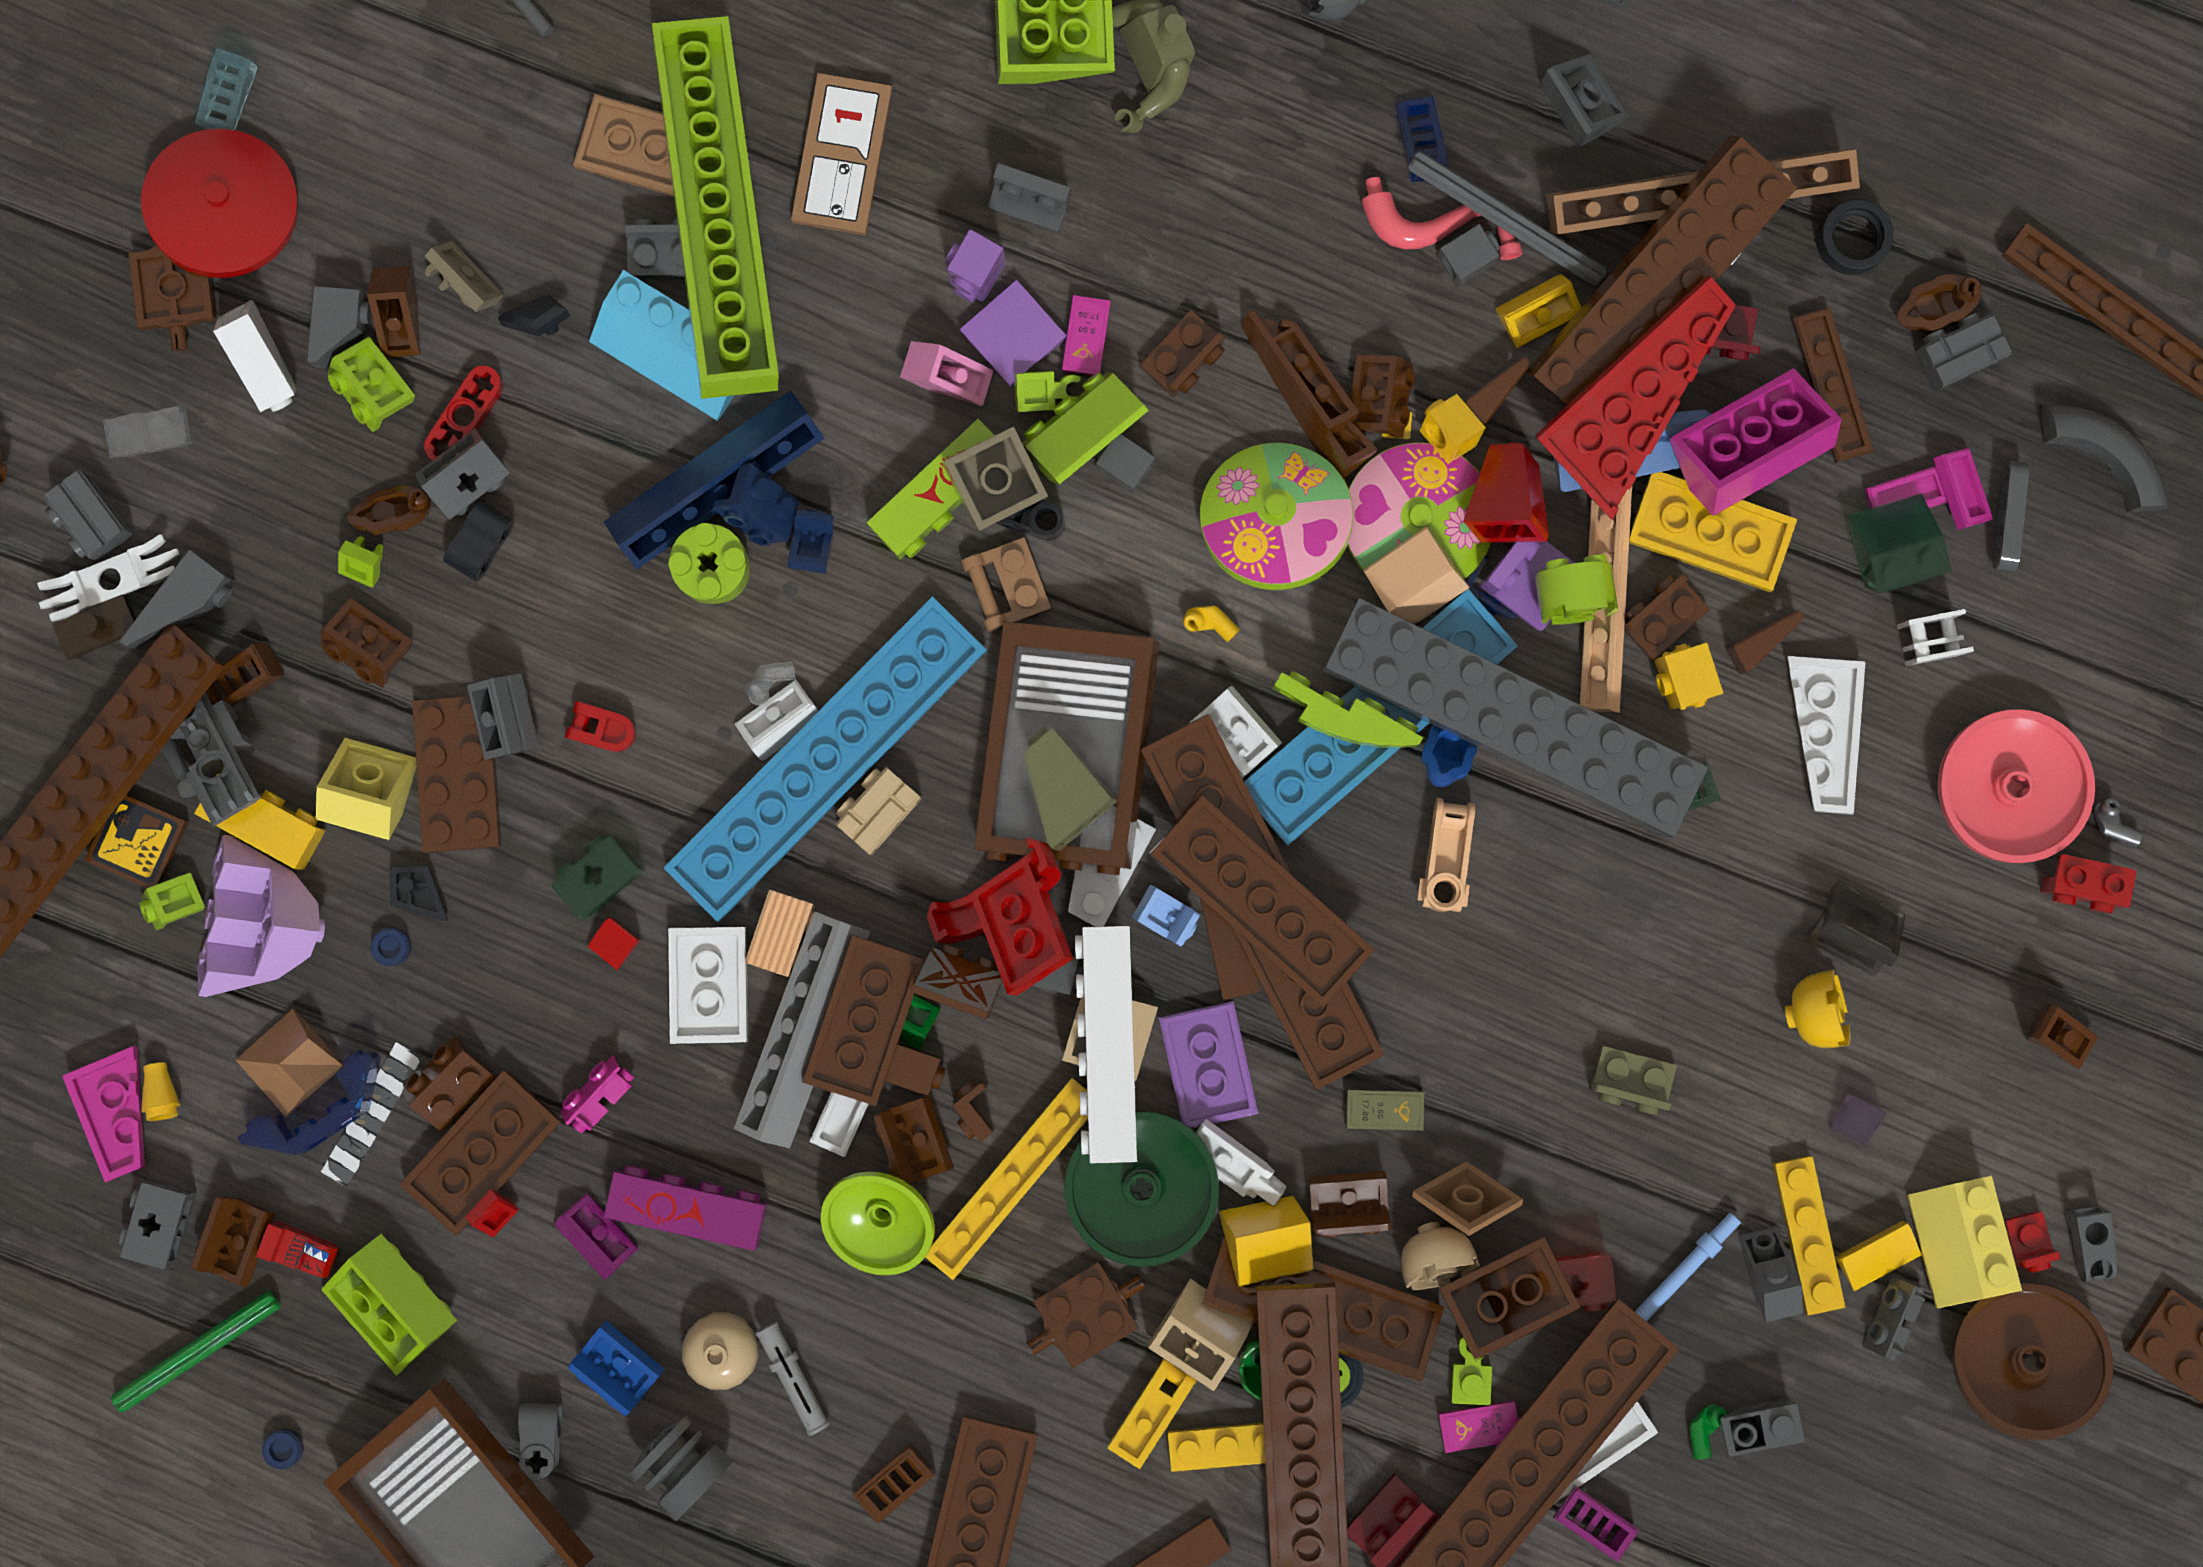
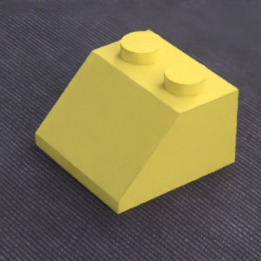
M344 738L317 785L316 820L389 840L404 812L417 767L416 757Z

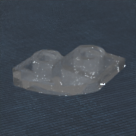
M174 406L146 414L136 412L103 421L109 458L114 459L148 454L192 444L186 407Z

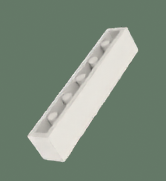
M1130 926L1083 927V935L1075 936L1076 959H1084V974H1076L1077 998H1085V1013L1077 1014L1078 1037H1086V1052L1079 1053V1076H1087L1088 1089L1087 1092H1080V1114L1088 1115L1089 1131H1081L1082 1154H1090V1163L1137 1162Z

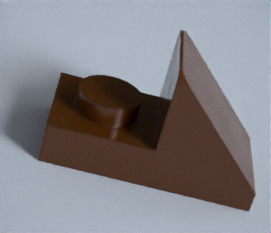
M2050 1004L2041 1009L2025 1039L2049 1050L2066 1064L2080 1069L2098 1036L2059 1006Z

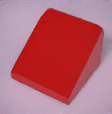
M608 916L587 947L618 970L641 942V939L616 919Z

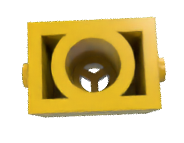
M1685 643L1675 646L1676 649L1672 652H1664L1663 657L1654 659L1659 673L1656 675V684L1660 694L1666 696L1670 710L1676 708L1685 710L1688 706L1698 708L1706 705L1705 702L1708 701V698L1724 694L1708 643L1694 647L1687 646Z

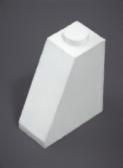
M253 300L218 316L213 332L260 412L271 408L272 412L289 405L293 401L291 396L295 395L296 385Z

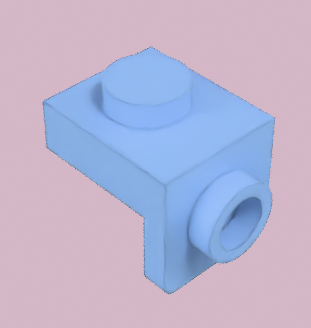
M1150 885L1131 918L1173 943L1182 946L1195 932L1200 913Z

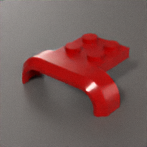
M1033 838L1026 839L1028 848H1032L1028 855L961 899L946 903H931L927 914L929 926L937 943H957L985 933L1008 995L1015 996L1074 959L1048 893L1059 882L1061 871L1049 844Z

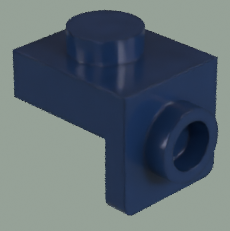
M796 510L794 517L795 529L788 557V568L826 574L834 537V517L831 514H825L818 510Z

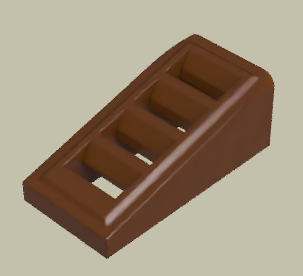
M1527 356L1520 358L1464 401L1483 425L1488 422L1527 371L1531 363Z
M1798 610L1791 612L1728 646L1726 651L1738 673L1741 675L1752 670L1804 618L1802 612Z
M252 643L222 664L225 668L206 693L212 705L223 700L234 706L272 684L285 673L267 643ZM242 666H245V668L247 669L249 675L252 678L251 681H249L246 677L244 671L241 668ZM230 673L233 679L235 680L237 686L239 687L238 690L235 689L229 677L227 676ZM219 681L227 695L225 699L218 692L214 685L215 682Z
M910 1442L855 1491L853 1496L875 1522L879 1524L935 1475L936 1471ZM905 1460L918 1473L919 1476L915 1480L902 1467L901 1463ZM893 1470L907 1483L908 1486L904 1490L890 1475ZM881 1480H884L896 1493L897 1496L893 1500L878 1484ZM871 1489L886 1504L881 1510L866 1494Z

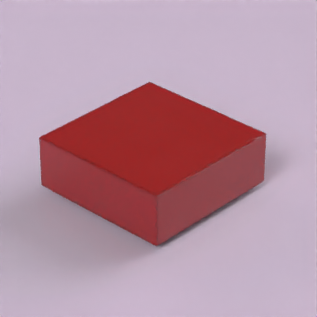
M490 1189L466 1215L465 1219L474 1228L491 1237H495L518 1212L519 1208L512 1200Z

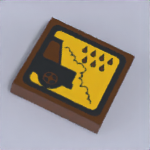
M126 795L97 832L84 861L146 888L162 883L189 821Z

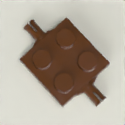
M157 246L147 251L129 253L137 328L140 330L168 329L170 330L171 351L180 352V349L182 351L188 350L185 328L195 323L217 321L212 277L197 275L177 266Z
M1098 1262L1036 1299L1033 1303L1043 1318L1045 1331L1026 1341L1029 1348L1041 1340L1043 1341V1343L1030 1351L1035 1356L1054 1344L1063 1352L1073 1369L1139 1329L1129 1312L1127 1299L1146 1289L1143 1282L1129 1289L1130 1286L1142 1279L1137 1274L1118 1286L1108 1277L1103 1266Z

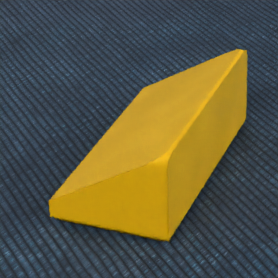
M1560 274L1496 308V312L1514 346L1519 348L1570 321L1581 309L1571 281Z
M1900 1221L1835 1256L1852 1290L1856 1291L1921 1256V1252L1909 1224Z

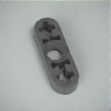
M2007 460L2002 469L1992 564L1995 570L2015 572L2020 562L2029 482V465L2027 462Z

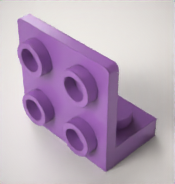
M1547 541L1513 542L1480 587L1537 631H1542L1550 620L1546 624L1541 621L1535 575L1538 574L1539 570L1546 568V562L1569 558ZM1569 559V564H1574V562L1571 559Z

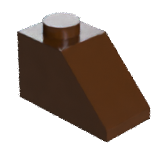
M411 267L372 269L367 297L380 351L385 357L420 355L418 299Z

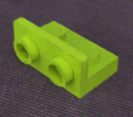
M370 337L341 352L331 360L327 372L331 387L337 394H343L350 403L355 418L361 424H366L372 432L380 428L382 420L414 401L415 394Z

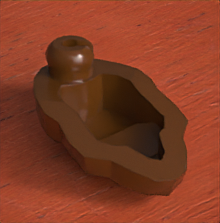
M1945 274L1936 277L1932 281L1920 284L1911 289L1909 298L1897 313L1898 322L1906 329L1924 330L1931 333L1949 324H1957L1970 315L1979 303L1982 295L1981 283L1975 277Z
M408 485L396 486L371 493L365 501L356 505L349 512L347 519L355 529L367 531L373 535L390 531H406L421 523L428 516L431 508V499L421 488Z

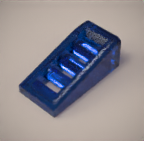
M1434 96L1396 103L1407 166H1409L1411 159L1418 151H1423L1448 167V159ZM1426 113L1429 115V118L1408 122L1407 118ZM1425 129H1431L1432 131L1411 136V132ZM1434 144L1433 148L1414 150V147ZM1409 170L1411 182L1425 181Z

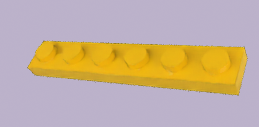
M1074 1078L1070 1079L931 1245L925 1257L952 1280L960 1273L1087 1121L1088 1115L1080 1114V1092H1087L1088 1090Z

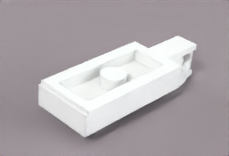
M1205 1119L1196 1133L1201 1137L1212 1154L1219 1180L1243 1197L1247 1194L1255 1198L1258 1194L1274 1206L1283 1195L1286 1185L1273 1175L1274 1170L1268 1166V1163Z

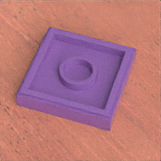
M1018 280L1014 281L960 329L965 338L1010 388L1014 385V373L1029 372L1067 339L1066 334Z

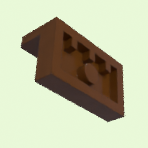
M1190 310L1142 362L1140 369L1173 398L1179 391L1185 395L1199 380L1200 377L1196 373L1205 363L1211 367L1224 353L1225 349L1222 347V344L1225 341V336L1220 331L1216 333L1198 315Z
M1356 355L1350 400L1359 411V415L1352 422L1362 433H1382L1395 438H1403L1405 427H1407L1410 418L1408 408L1409 394L1415 382L1412 363L1399 356Z
M1684 574L1676 579L1671 575L1667 576L1653 589L1657 594L1655 598L1647 605L1640 600L1625 614L1629 620L1624 625L1625 633L1651 661L1657 658L1710 611L1708 606L1686 583L1688 578Z
M349 598L325 625L321 636V647L327 656L336 662L343 661L353 668L358 677L363 681L375 683L381 688L387 684L389 673L411 649L413 642L408 636L352 598Z

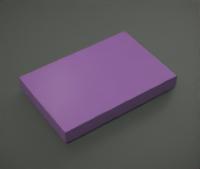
M1234 1001L1159 1017L1180 1117L1183 1123L1192 1129L1200 1127L1205 1119L1214 1124L1258 1114Z

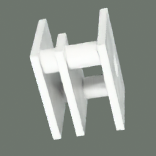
M1965 609L1912 619L1898 624V629L1910 627L1913 644L1902 648L1903 653L1915 650L1916 658L1906 661L1905 665L1911 666L1973 652V647L1960 649L1959 641L1964 640V635H1957L1954 618L1966 614ZM1940 621L1943 638L1928 641L1924 624ZM1945 644L1946 652L1930 654L1929 647Z

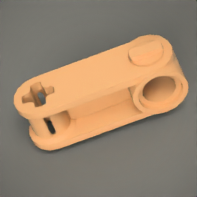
M1436 798L1425 877L1419 880L1417 900L1422 901V907L1430 908L1437 912H1461L1462 907H1467L1470 885L1466 884L1475 818L1474 802L1461 805L1446 803L1443 798ZM1446 815L1461 817V819L1446 817ZM1438 882L1448 883L1453 890V897L1448 903H1441L1434 896V888Z

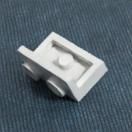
M1233 686L1225 690L1204 711L1190 721L1191 723L1206 714L1210 715L1242 778L1282 743Z

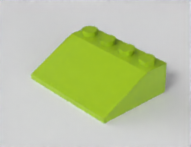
M994 0L998 84H1037L1113 73L1115 71L1112 0Z

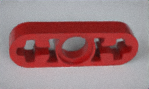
M478 366L469 372L425 440L424 450L429 459L434 460L437 457L436 455L439 450L435 447V443L438 440L445 442L451 433L444 429L447 424L456 432L463 434L462 437L474 428L479 429L503 391V380L494 369L488 366ZM490 375V382L494 386L491 391L484 389L477 399L484 403L480 408L475 402L465 398V396L469 392L475 397L480 389L479 385L476 384L479 377L486 379ZM461 406H470L474 411V419L467 426H459L454 421V413ZM453 435L448 442V446L451 447L459 439Z

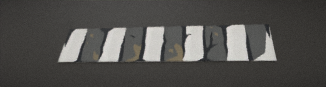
M397 1042L395 1043L322 1168L321 1172L346 1187L348 1186L400 1097L402 1090L405 1088L406 1081L414 1073L421 1061V1056Z

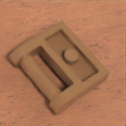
M1025 537L961 560L964 572H969L986 617L983 623L987 632L1003 628L1004 621L1017 623L1051 610ZM994 563L1011 611L1000 614L983 566Z

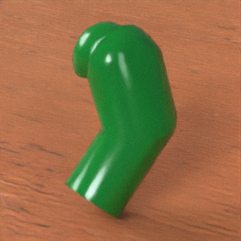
M1716 1404L1707 1405L1690 1422L1689 1432L1693 1459H1708L1712 1457L1710 1435L1721 1426L1720 1417L1728 1414L1723 1407H1719Z

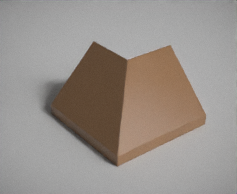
M295 1009L288 1012L236 1059V1062L285 1117H288L345 1066Z
M1467 1161L1413 1191V1198L1468 1236L1522 1206L1523 1203L1521 1197Z

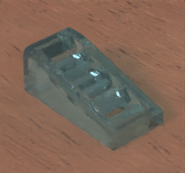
M216 48L195 120L196 125L207 129L235 130L258 69L250 59ZM227 66L239 69L238 76L225 72ZM222 80L234 84V91L220 87ZM216 95L231 100L230 106L216 102ZM211 109L226 114V122L209 116Z

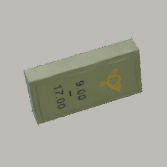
M1347 1089L1346 1128L1424 1131V1092Z

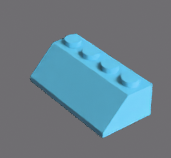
M623 270L603 301L589 342L716 421H719L734 395L701 399L689 310Z

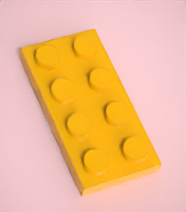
M1658 472L1649 475L1630 530L1629 544L1761 590L1772 592L1797 519L1744 500H1740L1712 516L1689 490L1686 480Z

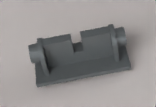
M1892 1276L1888 1287L1882 1295V1301L1875 1318L1868 1328L1867 1337L1862 1347L1893 1361H1896L1898 1354L1902 1356L1911 1330L1902 1327L1904 1319L1915 1323L1922 1304L1925 1302V1298H1922L1925 1290Z

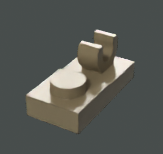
M453 241L431 247L424 256L431 263L427 266L425 275L430 277L440 272L443 275V282L438 288L441 291L453 288L459 294L461 301L475 312L497 305L504 294Z

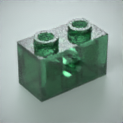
M602 835L597 837L584 849L587 853L584 858L577 864L573 860L569 861L555 873L558 880L551 885L552 888L580 921H587L644 872L642 867L614 836L609 835L606 839ZM591 867L604 870L599 875L602 880L601 883H589L587 881L592 876L589 871Z

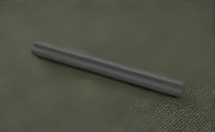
M1418 151L1411 159L1408 166L1411 172L1591 285H1598L1604 278L1607 271L1606 266L1423 151Z

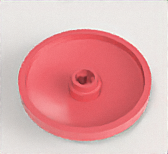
M2029 710L2000 711L1981 717L1969 724L1953 739L1947 748L1938 773L1939 803L1943 816L1952 832L1972 851L1998 862H2034L2048 858L2063 850L2084 828L2094 803V772L2082 743L2059 721L2042 713Z

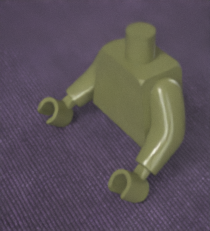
M1131 0L1112 7L1113 28L1123 26L1120 29L1121 35L1148 92V95L1139 103L1140 108L1135 111L1121 109L1115 114V121L1122 122L1130 117L1129 125L1123 128L1122 132H1139L1143 127L1145 117L1151 119L1176 103L1182 96L1189 77L1190 64L1195 55V50L1186 31V21L1179 15L1174 5L1163 7L1159 0Z

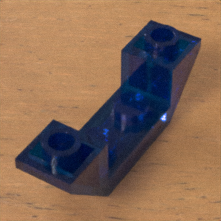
M360 1050L347 1057L342 1062L345 1067L335 1074L351 1100L348 1101L347 1097L336 1101L326 1109L329 1114L318 1122L314 1118L304 1122L294 1129L295 1137L281 1115L267 1117L266 1114H262L245 1125L248 1131L240 1135L238 1139L245 1145L292 1155L309 1152L370 1111L381 1061L377 1052H367L364 1054Z

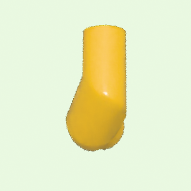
M1214 605L1190 608L1183 618V624L1187 630L1197 632L1214 629L1227 643L1241 630L1219 607Z

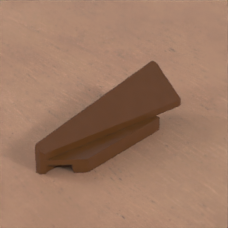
M1256 311L1248 312L1242 323V330L1317 454L1329 461L1343 479L1346 478L1377 451L1374 444L1352 422L1359 415V411L1296 322L1286 319L1275 322L1258 317Z

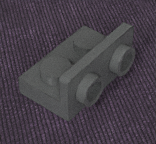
M998 163L993 176L994 189L988 203L989 210L1053 232H1059L1071 199L1070 187Z
M641 219L634 221V225L624 226V234L627 237V272L638 279H685L677 219L672 221V225H657V222L654 220Z

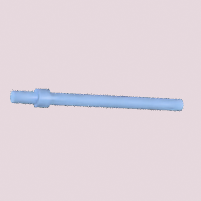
M1729 1212L1709 1234L1705 1232L1695 1242L1697 1247L1634 1312L1647 1322L1708 1257L1711 1259L1715 1257L1723 1248L1721 1246L1722 1242L1741 1222Z

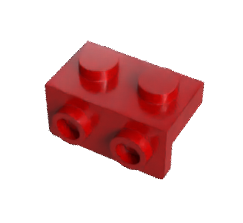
M2064 854L2058 858L2055 877L2043 878L2041 892L2052 894V902L2075 906L2076 900L2089 902L2090 910L2113 914L2114 908H2130L2136 870Z

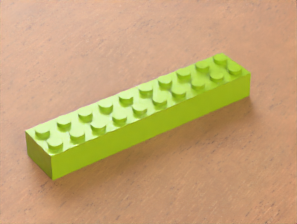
M725 16L652 23L653 48L701 399L778 391L779 373L729 18Z

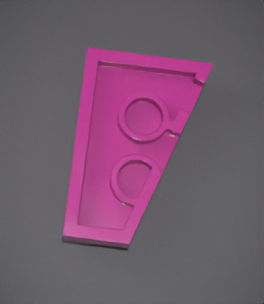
M132 1046L63 1075V1080L104 1182L112 1181L145 1167L138 1046Z

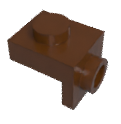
M971 1080L958 1090L955 1096L959 1100L952 1105L961 1117L957 1121L961 1130L970 1140L976 1136L980 1142L994 1131L971 1102L972 1099L988 1087L984 1080L978 1085Z

